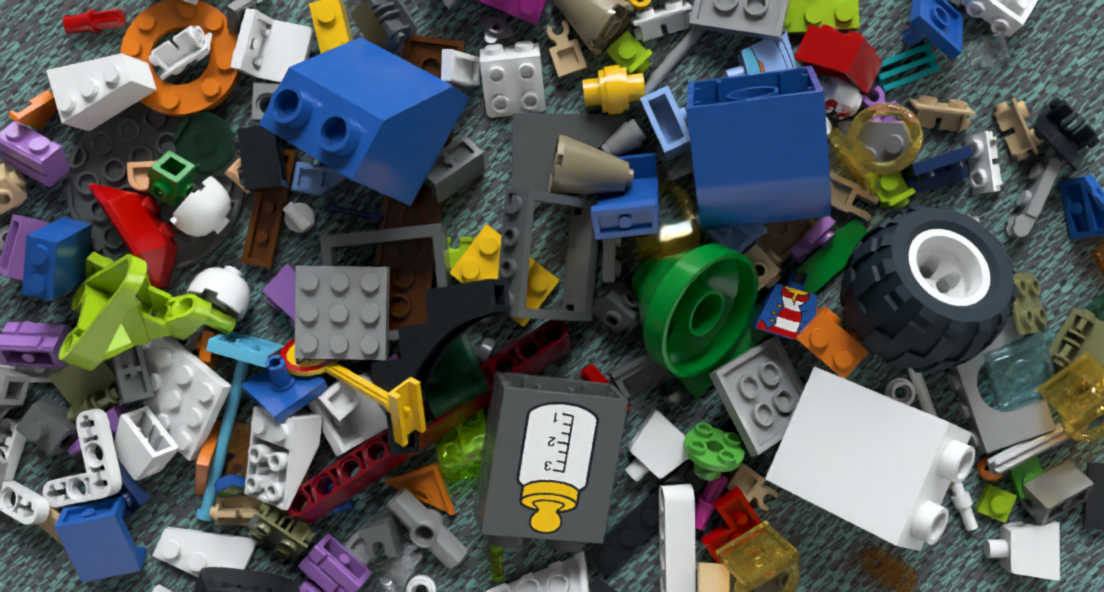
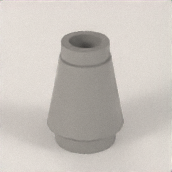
M634 119L628 123L625 120L601 147L604 152L619 157L643 145L642 141L647 136Z

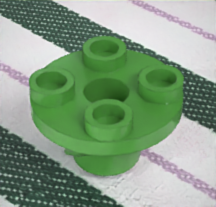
M704 422L697 423L695 428L686 434L683 442L685 454L694 462V473L699 478L707 481L717 480L722 472L737 469L742 464L745 455L742 445L743 440L739 434L713 428Z

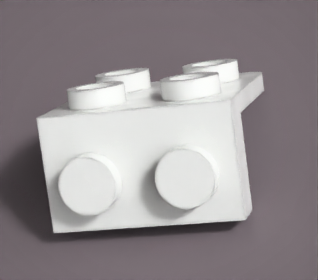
M246 8L230 67L254 78L281 83L289 67L309 59L315 31L308 26L273 20L257 10Z
M525 40L519 41L513 46L490 44L485 49H480V69L486 113L489 117L513 116V113H541L545 110L539 43Z
M364 372L359 375L372 383L367 373ZM355 389L353 390L362 399V402L340 422L332 416L318 399L308 403L312 413L323 416L321 429L336 457L377 435L386 428L388 429L385 407Z

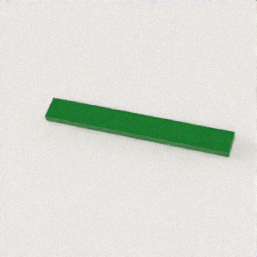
M856 217L849 220L835 233L836 236L829 245L824 248L820 246L794 269L808 274L804 287L805 292L814 294L846 266L854 247L868 232ZM786 276L779 284L786 286L788 276ZM764 297L755 304L750 321L736 345L718 364L694 377H679L675 375L695 398L713 384L709 376L711 372L757 345L769 334L750 328Z

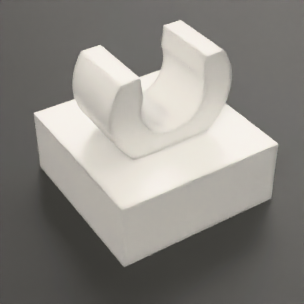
M340 380L333 383L317 398L339 422L362 402V399L355 391Z

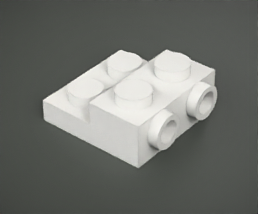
M961 0L960 3L966 6V11L970 16L975 18L981 17L991 24V30L995 34L1010 37L1024 25L1038 0Z

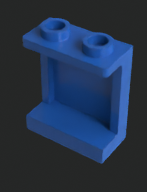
M122 496L66 507L61 511L54 529L82 583L103 580L122 574H132L142 569L147 551L145 547H136L122 518L126 508V503Z

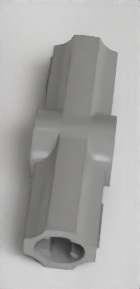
M406 487L399 490L388 501L385 507L410 530L412 542L418 547L428 548L447 568L452 569L466 555L468 549L443 525L444 521L441 514L436 510L427 509Z

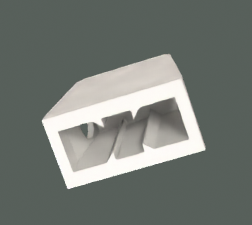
M148 406L120 416L114 440L116 455L134 480H140L160 472L178 451V445Z
M655 407L628 445L629 451L636 458L628 465L625 471L637 482L649 470L661 479L688 459L683 449L685 435Z
M1036 519L1002 524L1000 525V539H986L984 541L985 556L987 558H1000V566L1010 573L1060 580L1059 522L1051 520L1039 526L1036 523Z

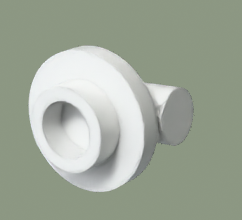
M290 202L283 208L285 223L290 230L303 233L312 228L315 222V214L310 206L304 203L293 204Z

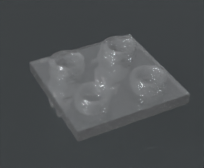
M409 543L404 544L397 556L386 566L383 565L378 568L382 574L378 577V580L385 592H405L403 588L415 566L422 558L420 553H411L418 546Z

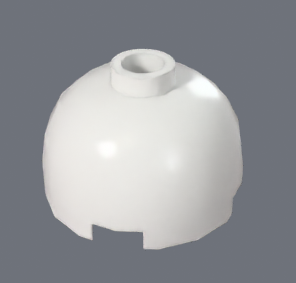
M212 176L202 182L205 187L201 191L192 192L173 213L174 217L169 220L187 235L195 237L206 236L213 230L219 234L230 222L226 217L231 209L230 196L222 184Z
M225 266L224 268L212 267L203 270L194 278L186 292L211 302L212 308L236 317V321H241L244 318L251 299L250 288L247 282L241 278L242 273L231 266Z

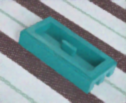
M926 43L882 60L883 63L880 68L922 52L926 56L884 73L879 69L876 79L881 89L887 92L940 71V66L936 65L935 62L937 59L935 53L932 54L931 43ZM929 64L930 68L886 85L884 79L920 65Z

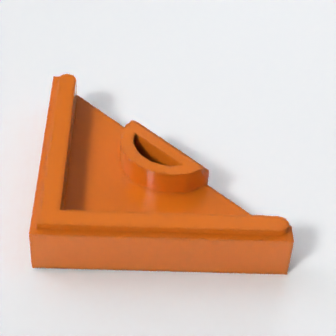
M48 90L29 100L31 105L20 112L11 110L8 116L17 123L42 130L57 110L53 92L51 93Z
M220 420L215 421L196 461L195 494L204 496L222 424Z
M438 461L385 480L386 485L398 490L406 487L419 501L425 504L432 505L451 516L456 514Z

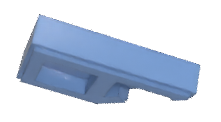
M296 161L291 191L323 196L347 179V177L327 166Z

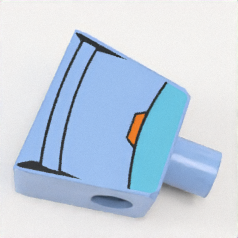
M786 30L782 32L781 41L764 39L742 50L737 56L740 66L725 70V77L797 68Z

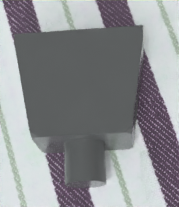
M45 396L35 402L16 427V430L27 440L33 442L49 454L69 453L67 449L79 438L76 422L72 423L67 419L69 411L49 396Z

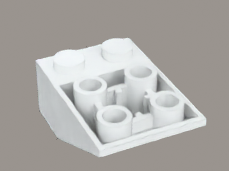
M258 405L254 406L244 494L280 509L288 510L319 447L323 416L299 409L281 423L276 424Z

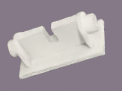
M670 0L664 3L665 7L653 10V7H648L636 11V16L631 17L630 20L634 26H638V28L633 29L635 39L637 41L642 39V42L663 36L662 24H666L668 34L688 29L692 13H686V10L693 9L692 5L687 1Z
M189 26L173 37V41L179 46L178 48L168 40L151 51L149 60L154 66L159 65L162 68L160 76L162 80L171 74L177 75L185 69L188 63L195 59L199 61L209 53L212 34L209 32L204 36V32L199 26Z
M992 131L965 136L966 146H971L974 157L968 158L973 195L1001 191L1000 185H1003L999 164L993 165L992 159L998 158L997 137H993Z

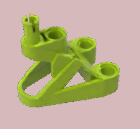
M127 254L88 277L80 285L71 303V310L80 313L78 324L63 341L58 357L61 361L92 371L100 363L136 345L148 344L152 339L173 336L180 340H185L203 324L228 335L235 327L236 317L212 308L211 302L196 295L187 294L172 297L171 294L151 286L147 274L146 261Z

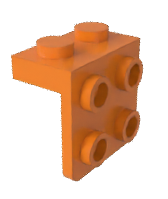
M826 306L821 310L817 307L816 315L795 338L840 377L845 379L869 352L861 345L862 342L855 332L850 331L848 325L844 329L839 326L843 321Z

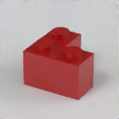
M825 24L821 28L812 25L808 26L794 57L802 67L812 66L815 73L832 78L839 76V79L847 83L852 82L860 89V93L865 95L869 94L883 63L875 53L876 49L865 41V36L854 31H849L848 34L840 33L836 28Z

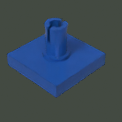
M912 0L910 15L912 26L902 32V38L909 47H914L923 39L928 38L952 60L962 52L964 15L947 0Z
M280 355L269 357L265 362V369L241 384L244 393L276 424L281 423L328 389L326 381L319 375L307 377L290 374L285 360Z

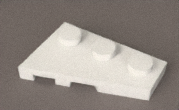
M167 527L164 529L152 556L199 577L201 569L207 567L246 569L258 542L250 537L234 536L232 534H216L199 530Z

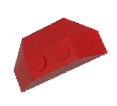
M93 183L89 185V190L96 198L131 255L146 261L147 274L151 286L160 290L168 288L178 245L173 239L176 235L172 227L166 221L163 222L157 213L159 207L150 196Z

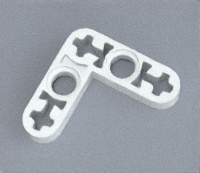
M86 410L77 416L76 427L86 472L46 482L43 487V497L47 499L49 506L60 507L101 499L120 491L122 486L121 473L109 419L103 410ZM97 445L103 451L102 460L96 457L95 448ZM80 480L86 486L85 495L79 491L78 483ZM66 488V494H58L57 490Z
M3 419L0 424V452L5 454L8 466L0 492V511L26 525L43 523L47 520L50 511L47 499L13 480L26 442V438L16 430L17 425L22 419ZM13 492H15L16 502L14 506H12L11 504V495Z

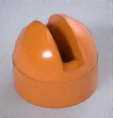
M991 456L983 457L977 464V472L980 477L988 481H995L1001 478L1003 473L996 475L984 470L986 462Z

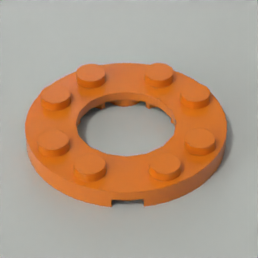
M164 0L156 3L136 17L127 29L122 41L120 54L123 53L148 63L157 89L140 101L153 111L166 116L185 118L216 108L232 93L241 75L240 71L230 67L233 51L238 40L237 33L234 34L227 29V18L219 10L203 1H198L197 5L182 0ZM189 26H199L203 30L204 36L210 32L212 34L209 51L210 59L206 70L198 79L188 84L175 85L165 82L157 75L153 64L149 60V56L155 45L164 35L169 32L186 29Z

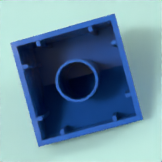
M360 37L289 67L278 89L273 93L259 125L350 180L411 206L470 97L453 85Z

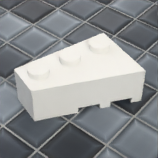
M123 53L46 70L62 124L91 131L157 90L149 64Z

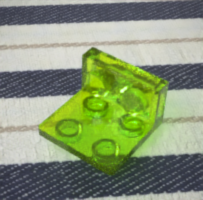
M488 406L435 441L440 470L448 483L479 475L489 411ZM436 416L430 418L431 425L434 423Z

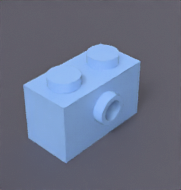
M667 85L640 98L667 161L690 151L691 144L687 127V112L684 107L678 108L669 86Z

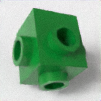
M169 150L150 167L147 174L149 178L148 192L157 199L163 200L174 207L193 192L195 188L193 183L195 165Z

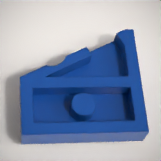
M1093 175L1059 181L1070 240L1104 235V191Z

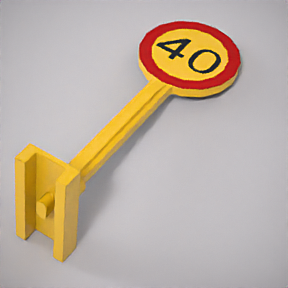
M295 339L282 347L279 355L285 360L290 374L308 377L326 372L384 406L385 410L391 414L394 440L399 445L405 447L408 444L407 435L416 429L421 433L426 430L420 381L410 377L388 393L338 364L339 359L295 358Z

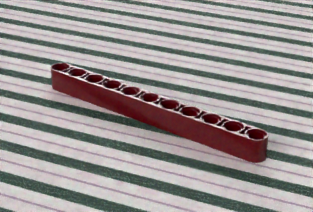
M561 320L546 321L425 402L423 408L426 430L423 433L419 432V452L490 404L495 371L502 372L506 367L512 366L509 373L534 375L566 354L572 348L573 338L565 323ZM558 333L563 334L559 340L551 341L554 335ZM538 350L533 357L526 358L530 351ZM487 383L483 391L477 392V388L481 384ZM457 400H461L460 405L457 408L452 409L453 403ZM436 416L434 423L427 426L428 420ZM386 428L299 486L289 509L286 511L305 523L317 521L418 452L391 456L388 443V429ZM385 450L383 457L379 460H376L377 455L381 451ZM359 467L358 473L351 478L353 470ZM333 484L331 492L326 494L327 488ZM308 501L306 508L301 511L302 505Z

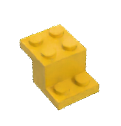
M486 224L449 273L462 283L498 279L502 235ZM531 257L529 259L525 308L538 309L559 282V279ZM511 317L523 327L530 320L529 318Z

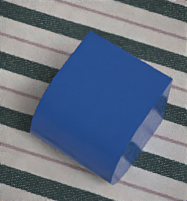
M812 66L688 82L686 110L702 230L830 216L831 183L824 90Z

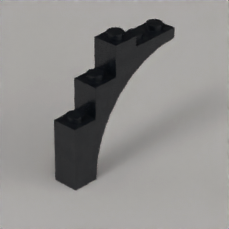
M485 279L425 290V307L429 322L398 327V345L401 359L371 363L372 383L389 393L405 380L412 377L420 381L423 401L429 380L440 359L451 345L471 327L490 317L511 312L507 280ZM385 410L391 456L419 452V431L415 429L407 435L408 444L405 447L399 445L394 440L391 414Z

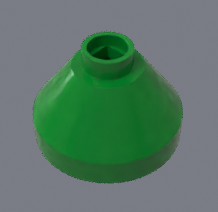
M712 243L659 260L650 259L644 262L637 269L633 277L632 291L637 294L641 326L649 356L656 363L679 377H694L718 364L736 345L753 314L758 294V276L752 261L726 245Z

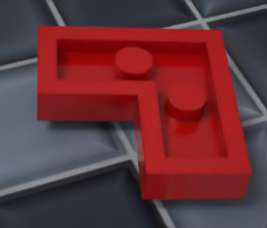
M736 486L712 502L725 523L702 537L701 540L715 561L720 564L766 533L767 529L740 488Z

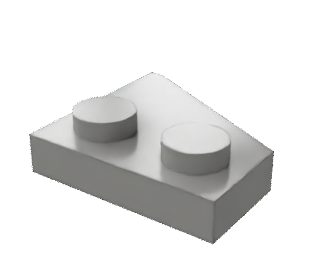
M846 119L838 123L862 175L920 149L907 121H851Z

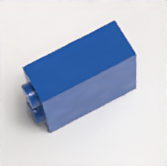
M62 217L26 235L22 294L53 301L86 280V258L90 255L93 224Z

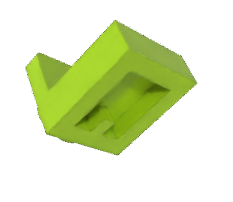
M628 30L605 51L616 65H619L620 68H626L627 75L644 73L652 65L649 62L653 55L651 50L648 49L646 51Z
M894 162L865 177L874 195L879 198L878 202L882 209L891 206L893 210H896L910 202L908 197L916 193L913 187H907Z

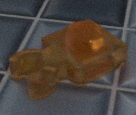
M238 421L234 423L227 452L235 454V457L227 465L228 474L233 472L235 464H241L244 467L243 477L246 478L251 424Z

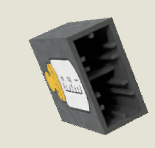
M494 372L473 507L480 533L487 535L486 539L488 542L499 547L516 548L523 544L524 538L546 539V544L549 547L562 552H578L582 549L583 542L603 544L628 400L613 384L509 372Z

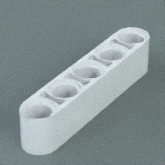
M691 484L659 487L660 592H696L695 496Z

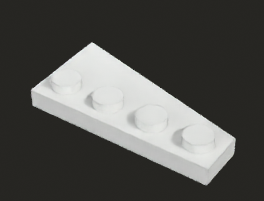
M581 551L574 554L572 558L562 562L559 560L548 565L549 567L535 573L530 572L521 576V579L509 584H501L484 592H589L585 552Z

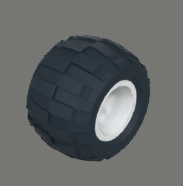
M918 205L900 210L875 224L858 242L849 256L844 269L845 275L841 282L840 305L845 308L847 315L844 319L850 331L855 332L862 342L861 345L872 355L876 354L884 359L887 365L897 369L912 368L916 373L938 372L964 364L990 346L1008 322L1007 318L1013 310L1018 288L1013 280L1015 270L1012 261L1006 255L1002 248L1003 245L993 233H990L980 222L967 214L964 215L950 207L936 205L934 208Z

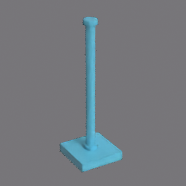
M235 331L228 335L222 332L208 339L206 351L236 359L237 363L202 505L197 510L196 518L203 521L214 520L210 519L209 516L210 508L214 506L216 499L214 483L222 475L243 388L241 384L245 382L249 363L266 368V360L271 356L279 355L282 347L285 345Z

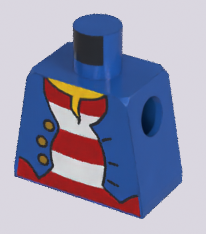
M790 270L786 286L775 283L770 287L750 328L800 342L795 337L813 319L817 308V295L804 291L808 274Z

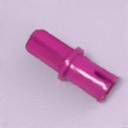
M723 473L717 480L708 481L703 492L697 495L698 502L695 506L696 529L704 530L714 509H716L712 502L721 497L728 483V478Z

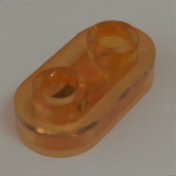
M877 546L869 547L862 553L860 558L861 567L872 578L896 592H911L917 586L918 574L905 561ZM881 559V566L874 568V561ZM907 574L906 582L900 583V576Z

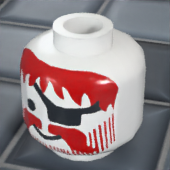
M839 76L837 78L829 77L826 81L820 82L824 90L825 114L842 120L848 116H853L857 112L862 102V94H860V89L852 82L847 83L839 79Z

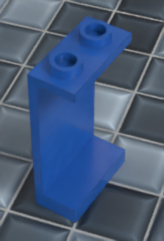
M655 153L618 157L629 162V168L634 169L631 187H625L624 192L601 193L597 195V205L591 206L595 240L659 233V182Z

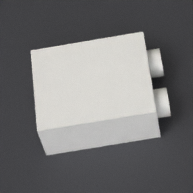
M814 367L765 479L896 546L921 551L924 542L932 545L938 541L944 532L948 522L949 511L941 506L950 482L960 484L968 476L974 463L975 449L967 445L972 433L948 421Z

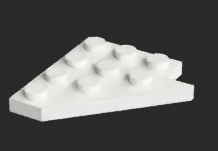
M171 336L152 339L148 344L142 345L154 392V397L143 402L144 407H149L179 447L178 452L189 461L197 459L231 389V385Z

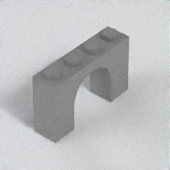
M1009 314L1008 322L990 346L966 363L950 367V373L947 374V380L951 389L957 391L960 402H957L959 414L963 419L967 420L970 428L967 431L972 433L969 442L972 447H976L977 450L985 453H990L1056 430L1046 400L1033 398L1007 408L993 409L982 400L978 392L977 376L983 363L997 353L1026 344L1024 335H1018L1013 314Z

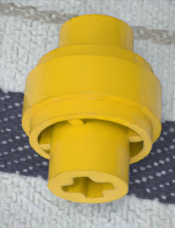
M619 65L604 66V70H598L599 78L582 80L585 107L601 105L602 113L608 112V115L624 114L625 110H629V102L641 101L640 98L645 96L643 73L627 75L626 68H620Z

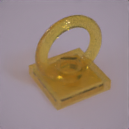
M894 103L875 104L861 111L851 122L847 136L837 127L827 134L833 154L870 196H873L881 189L878 174L896 173L909 166L919 154L923 143V131L917 117L907 108ZM883 115L899 118L906 124L910 133V142L907 150L900 157L889 162H877L871 151L859 141V134L863 126L871 119Z
M658 179L659 191L669 193L679 201L682 208L681 220L678 224L667 223L660 225L659 233L632 236L637 240L640 265L650 259L659 260L699 247L700 228L696 218L693 219L694 206L688 193L674 182Z
M1086 352L1036 389L1041 397L1061 416V426L1064 433L1072 440L1078 442H1091L1104 437V423L1092 429L1081 430L1104 413V366Z
M767 521L762 522L715 551L719 561L736 578L735 592H750L786 569L788 570V578L781 592H796L800 581V568L798 564L801 561L800 555Z

